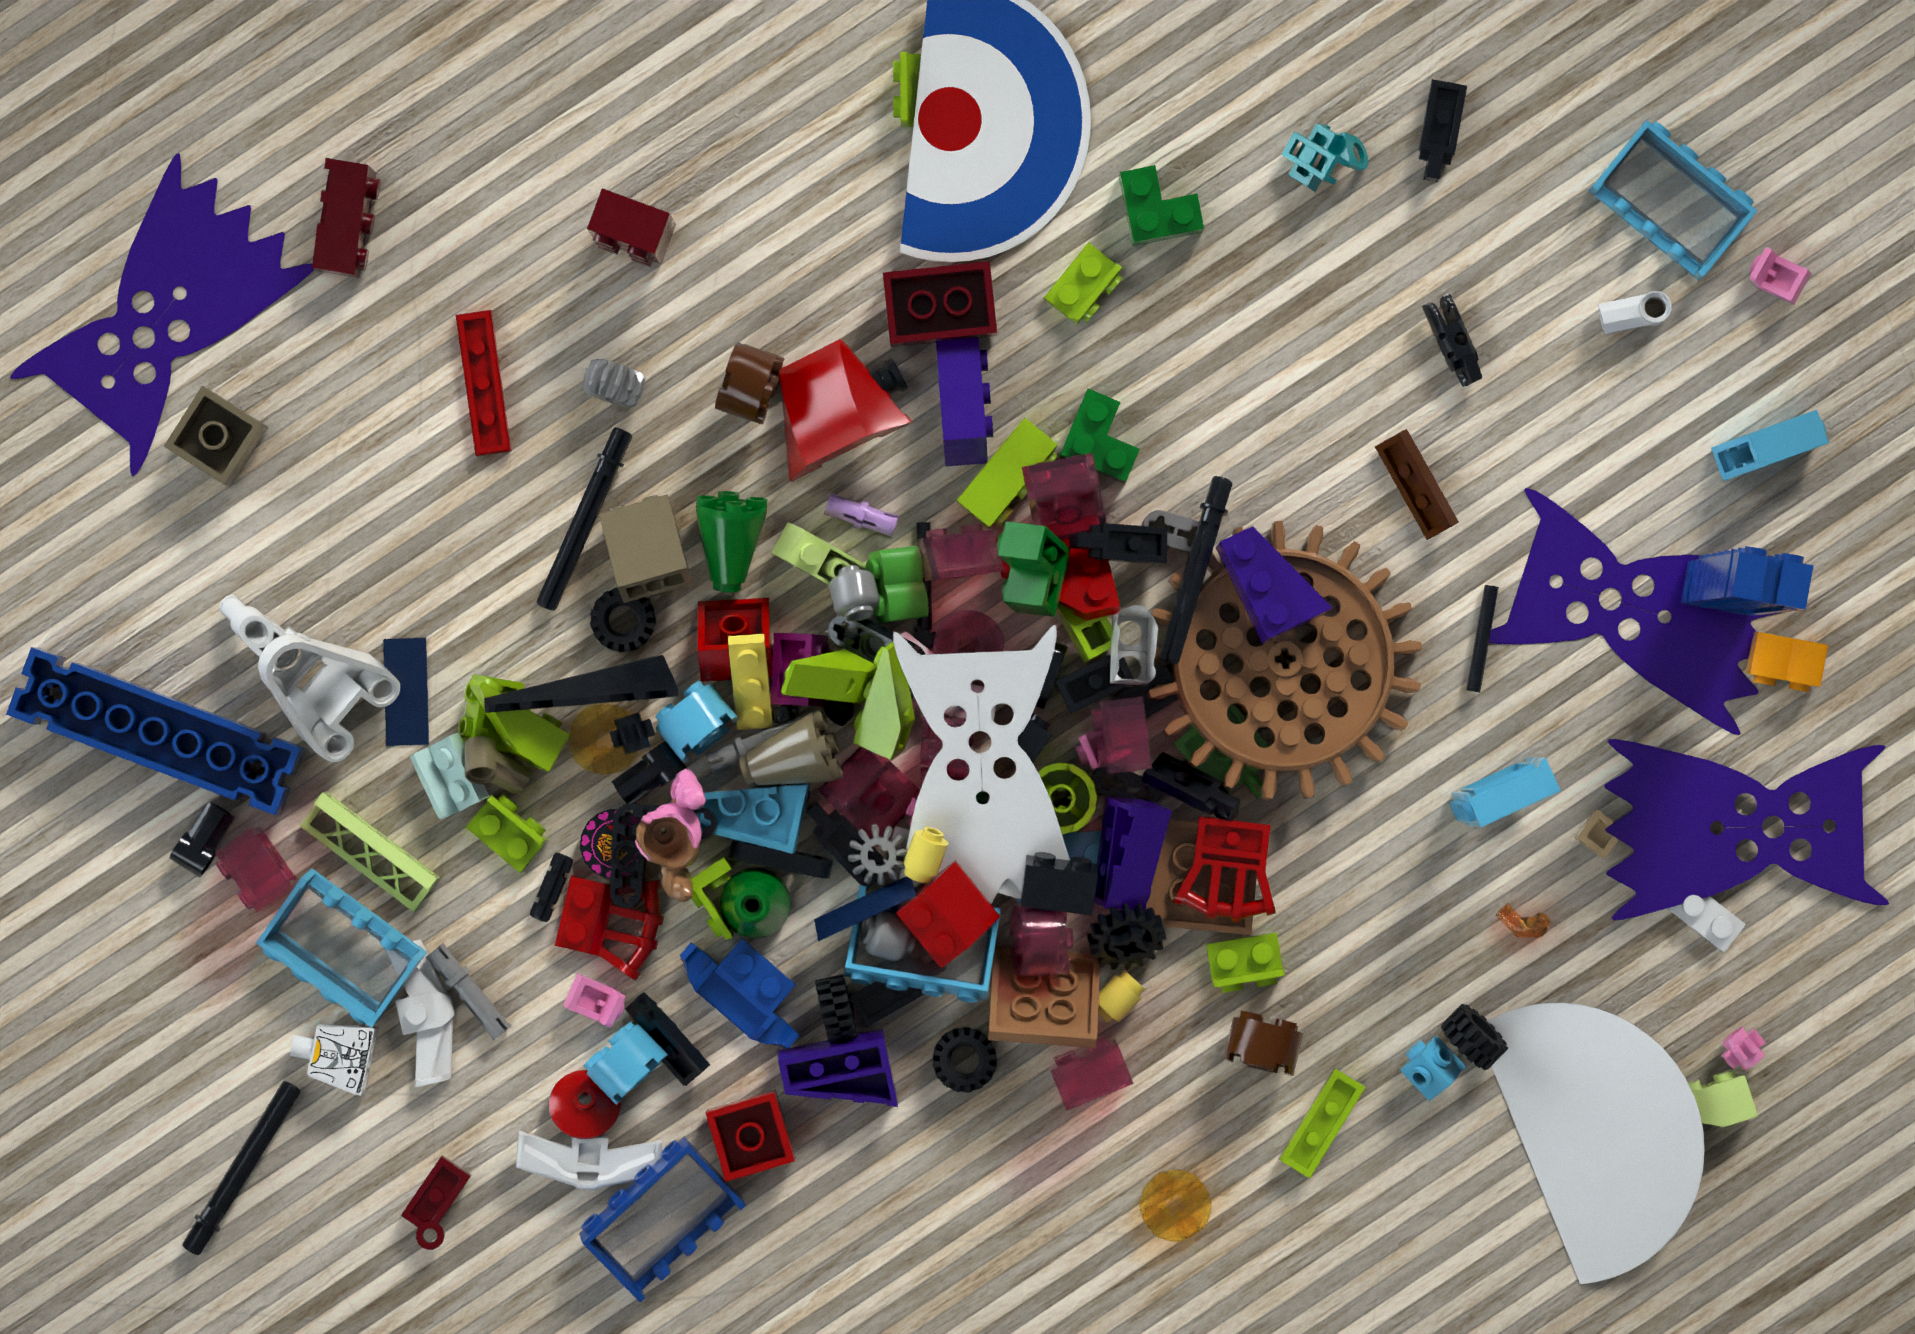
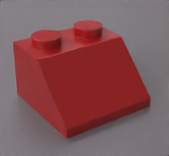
M769 598L698 601V660L701 682L732 680L728 636L764 634L768 678H772Z
M956 860L939 872L937 876L933 877L931 883H925L915 891V897L900 903L896 914L940 968H943L968 949L1000 918L998 912Z

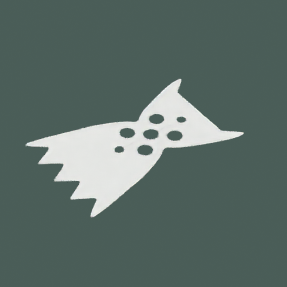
M1056 626L1050 627L1032 650L927 655L917 653L899 633L894 632L893 643L903 673L925 719L943 743L942 749L935 756L926 774L917 798L906 850L908 851L916 830H923L924 827L935 828L944 834L943 838L949 843L939 872L956 860L990 904L1007 878H1010L1021 892L1026 855L1034 856L1036 852H1046L1055 855L1056 859L1070 860L1049 794L1034 764L1026 752L1018 745L1017 741L1018 736L1030 721L1044 685L1055 649ZM976 679L984 683V689L979 693L973 692L970 687L972 681ZM997 704H1007L1013 709L1014 716L1009 724L998 725L992 720L991 710ZM957 705L966 711L967 718L962 726L951 727L945 722L944 712L950 706ZM979 727L980 731L987 733L992 741L989 750L981 753V755L974 752L969 746L970 736L974 732L979 731ZM1001 757L1012 759L1016 765L1014 775L1007 779L996 776L993 766L997 759ZM954 759H962L969 765V774L963 780H953L947 774V765ZM982 789L990 796L986 804H979L976 801V795ZM901 869L899 879L906 877L904 874L905 869ZM913 880L914 889L920 882Z

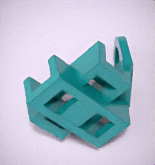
M1316 123L1308 138L1294 131L1281 155L1294 162L1288 175L1316 193L1322 180L1333 185L1336 183L1337 180L1330 176L1336 163L1357 171L1367 168L1368 156L1360 139L1346 132L1335 133L1330 130V126ZM1300 141L1302 142V145L1299 148L1297 154L1295 155L1293 154V151L1297 146L1298 142ZM1353 146H1355L1359 152L1360 162L1357 160L1354 154ZM1321 153L1322 157L1315 168L1312 165L1318 154Z

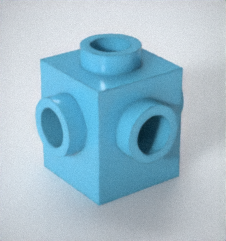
M1436 1035L1426 1044L1420 1040L1413 1045L1405 1054L1409 1060L1400 1071L1430 1101L1448 1088L1466 1066Z

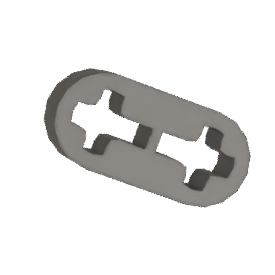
M1161 510L1153 511L1145 517L1142 526H1148L1149 521H1156L1158 516L1163 517L1164 525L1174 528L1173 534L1167 533V547L1190 553L1191 547L1187 546V539L1177 536L1178 529L1189 532L1192 527L1197 528L1198 521Z

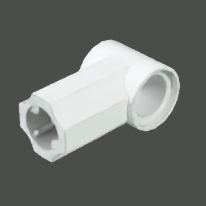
M1651 291L1644 295L1598 304L1604 335L1644 326H1656L1661 324L1670 315L1672 310L1669 297L1660 291ZM1650 299L1660 301L1663 305L1662 316L1658 318L1650 317L1645 311L1646 301Z

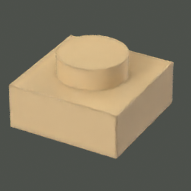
M1598 809L1593 811L1575 836L1577 841L1602 859L1607 858L1619 841V839L1605 831L1606 827L1613 824L1614 821Z

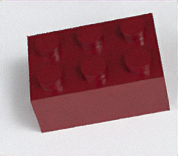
M602 188L587 230L593 237L592 240L598 245V248L618 255L621 249L629 254L631 260L651 267L653 262L662 264L676 223L668 212Z
M990 261L883 272L891 347L936 343L937 340L997 336Z

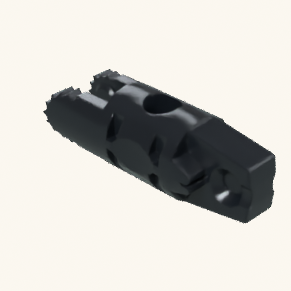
M1451 294L1442 296L1439 301L1448 323L1447 326L1435 303H1426L1422 308L1451 372H1455L1461 385L1464 387L1481 380L1483 377L1477 363L1479 360L1477 351L1472 344V340Z

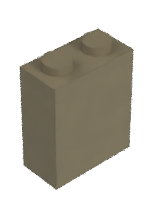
M668 494L649 496L643 499L642 502L628 506H614L607 512L599 514L617 588L624 603L693 584Z

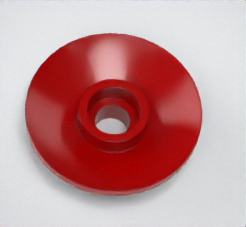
M587 1070L575 1071L565 1075L555 1084L549 1098V1112L554 1124L566 1135L577 1139H592L605 1134L617 1121L621 1102L616 1105L586 1074ZM586 1095L592 1101L587 1105H582L578 1099Z

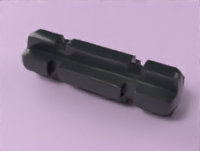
M561 853L553 855L550 862L552 869L551 871L547 870L536 896L539 898V901L534 902L530 911V915L533 918L542 922L550 920L554 911L551 906L552 904H557L567 879L564 877L565 872L569 873L573 865L571 857Z

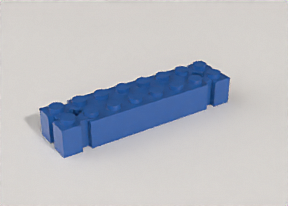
M1749 546L1731 549V551L1725 550L1724 552L1718 551V553L1699 555V559L1688 561L1681 603L1747 616L1806 610L1814 565L1804 564V557L1794 554L1782 553L1781 555L1775 554L1774 556L1768 555L1766 557V549Z
M31 647L21 672L22 675L29 677L25 688H15L6 715L33 725H41L42 719L48 720L49 723L46 730L233 800H241L243 794L251 797L249 806L273 815H281L291 789L283 785L287 774L296 775L306 750L305 747L281 738H273L271 744L263 741L265 732L81 663L71 662L69 668L63 667L65 657L41 648ZM60 685L61 689L59 691L63 692L62 699H56L52 702L51 699L54 696H49L50 689L58 688ZM261 760L263 762L261 767H265V772L263 775H257L254 778L251 775L254 771H250V764L258 763Z

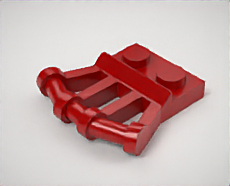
M1199 816L1193 864L1179 887L1173 902L1180 906L1184 903L1203 913L1208 919H1215V916L1230 917L1233 922H1240V919L1266 913L1267 916L1276 914L1265 872L1271 825L1235 820L1230 822L1225 819ZM1203 864L1212 865L1208 900L1190 891ZM1222 866L1237 868L1233 903L1217 902ZM1246 870H1255L1262 899L1243 904Z
M571 876L555 946L600 956L636 981L641 975L639 972L640 968L651 952L657 950L658 941L655 938L658 926L662 925L664 916H661L657 890L661 889L660 880L645 882L644 899L646 912L614 905L610 897V884ZM630 884L625 885L622 889H618V895L636 893V889L630 888ZM610 914L644 921L642 936L607 929ZM605 938L637 945L638 948L629 961L625 962L603 947Z

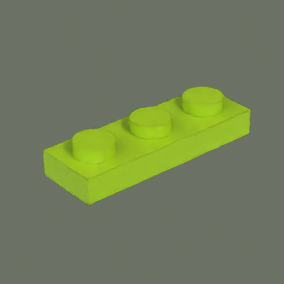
M1334 1067L1280 1155L1279 1160L1310 1179L1366 1087Z

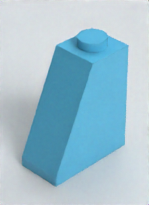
M1814 410L1714 446L1711 449L1721 477L1725 481L1828 444L1829 441L1826 436L1825 425L1820 419L1818 411Z

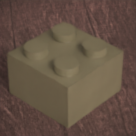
M202 386L164 447L220 483L231 487L268 429V426L215 392Z

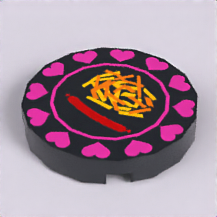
M609 809L597 813L587 822L581 834L580 851L584 862L595 874L606 879H610L613 818L618 809ZM630 811L627 817H622L621 823L628 826V836L620 834V842L625 840L635 842L636 836H632V827L635 824H639L640 819L635 817ZM626 846L620 851L619 860L624 866L631 867L638 861V852L634 847ZM618 870V878L635 875L638 871L628 873Z

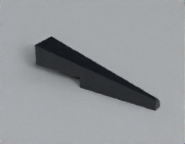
M659 655L484 698L485 713L669 698L677 697L679 693L678 686L664 656Z

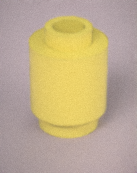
M924 827L923 830H916L914 832L903 862L905 866L904 874L908 878L921 883H931L932 877L937 876L949 844L943 838L944 834L941 831L931 827Z
M1125 970L1119 976L1115 974L1099 991L1098 1014L1107 1023L1112 1019L1119 1023L1142 999L1140 994L1145 988Z

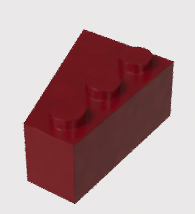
M325 158L324 169H329L326 190L321 191L320 202H323L320 223L317 224L312 268L319 272L359 278L360 270L365 271L368 263L369 250L364 249L366 235L371 236L373 232L375 215L370 214L372 200H378L381 180L376 179L377 173L369 165Z

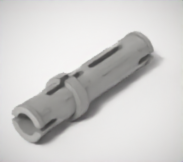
M803 713L801 716L745 739H741V737L735 738V743L705 753L708 763L721 757L723 758L722 761L710 765L713 775L738 764L739 758L745 756L748 750L805 716V714Z
M444 943L425 957L446 981L444 985L447 989H453L493 1040L511 1027L510 1023L505 1020L469 976L470 970L466 966L463 968Z

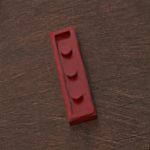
M492 310L456 315L475 456L512 452Z

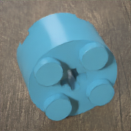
M701 681L691 685L683 693L686 698L675 707L670 703L655 716L659 721L656 730L683 763L690 761L686 756L688 753L694 751L698 756L719 741L729 731L725 725L730 719L734 724L739 719L712 684L704 686Z
M629 1022L625 1027L623 1026L609 1039L608 1042L612 1045L610 1049L605 1046L583 1065L588 1071L586 1074L616 1105L626 1097L630 1090L635 1089L662 1062L661 1060L668 1055L639 1024L634 1025L632 1022Z

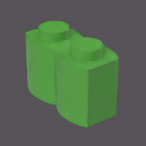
M919 547L893 548L869 553L866 570L874 575L880 597L879 605L873 613L877 616L879 624L928 617V597L923 582V563Z

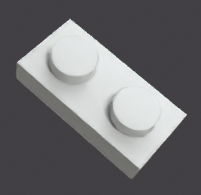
M1690 895L1684 900L1683 904L1667 908V910L1723 953L1746 925L1710 896L1701 898L1697 895Z

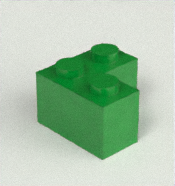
M1155 165L1120 172L1119 181L1132 247L1203 232L1204 224L1198 193L1162 200Z
M1087 388L1059 457L1125 484L1140 449L1107 435L1120 401Z
M1006 521L1004 531L1000 534L997 542L998 556L1011 567L1009 577L1005 579L1002 587L1003 602L1018 613L1055 617L1071 549L1046 526Z

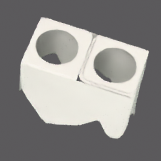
M1133 605L1120 610L1112 616L1110 684L1147 685L1155 678L1154 658L1158 627L1154 617L1144 606ZM1127 620L1138 623L1142 630L1140 641L1131 646L1125 645L1119 640V625ZM1132 656L1139 661L1141 672L1137 679H1121L1118 676L1119 660L1122 657Z

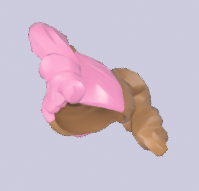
M686 768L676 774L672 783L671 803L661 805L655 811L649 812L642 817V821L636 828L635 840L638 850L648 861L662 865L661 882L663 889L669 897L675 898L680 902L690 900L694 893L692 890L691 873L686 867L692 865L698 857L702 831L700 821L693 810L700 809L706 801L703 788L698 782L697 777L690 769ZM665 828V831L660 832V829Z

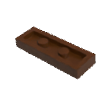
M1407 429L1375 446L1426 540L1459 523Z

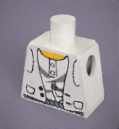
M321 1024L316 1028L314 1039L298 1035L294 1036L290 1056L310 1060L307 1076L352 1094L362 1096L366 1092L379 1027Z

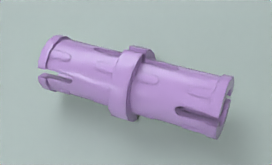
M833 493L829 497L824 515L854 524V528L861 530V527L889 537H892L899 517L898 515L870 507L868 502L862 501V503H858Z

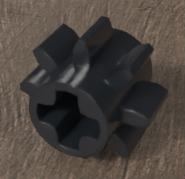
M640 712L614 720L617 730L609 732L614 748L622 746L625 755L651 747L648 737L654 736L655 732L650 719L642 721Z

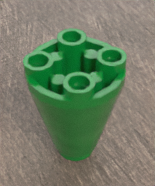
M719 491L718 498L709 495L696 497V515L709 579L713 582L714 590L720 592L741 591V584L746 580L765 521L768 499L763 497H747L746 500L739 499V493L734 491Z
M747 868L732 875L723 886L719 899L721 915L727 926L738 935L750 939L765 938L777 932L787 920L791 908L790 892L784 881L772 871L762 868ZM754 898L759 902V909L751 913L747 911L745 904L748 899Z

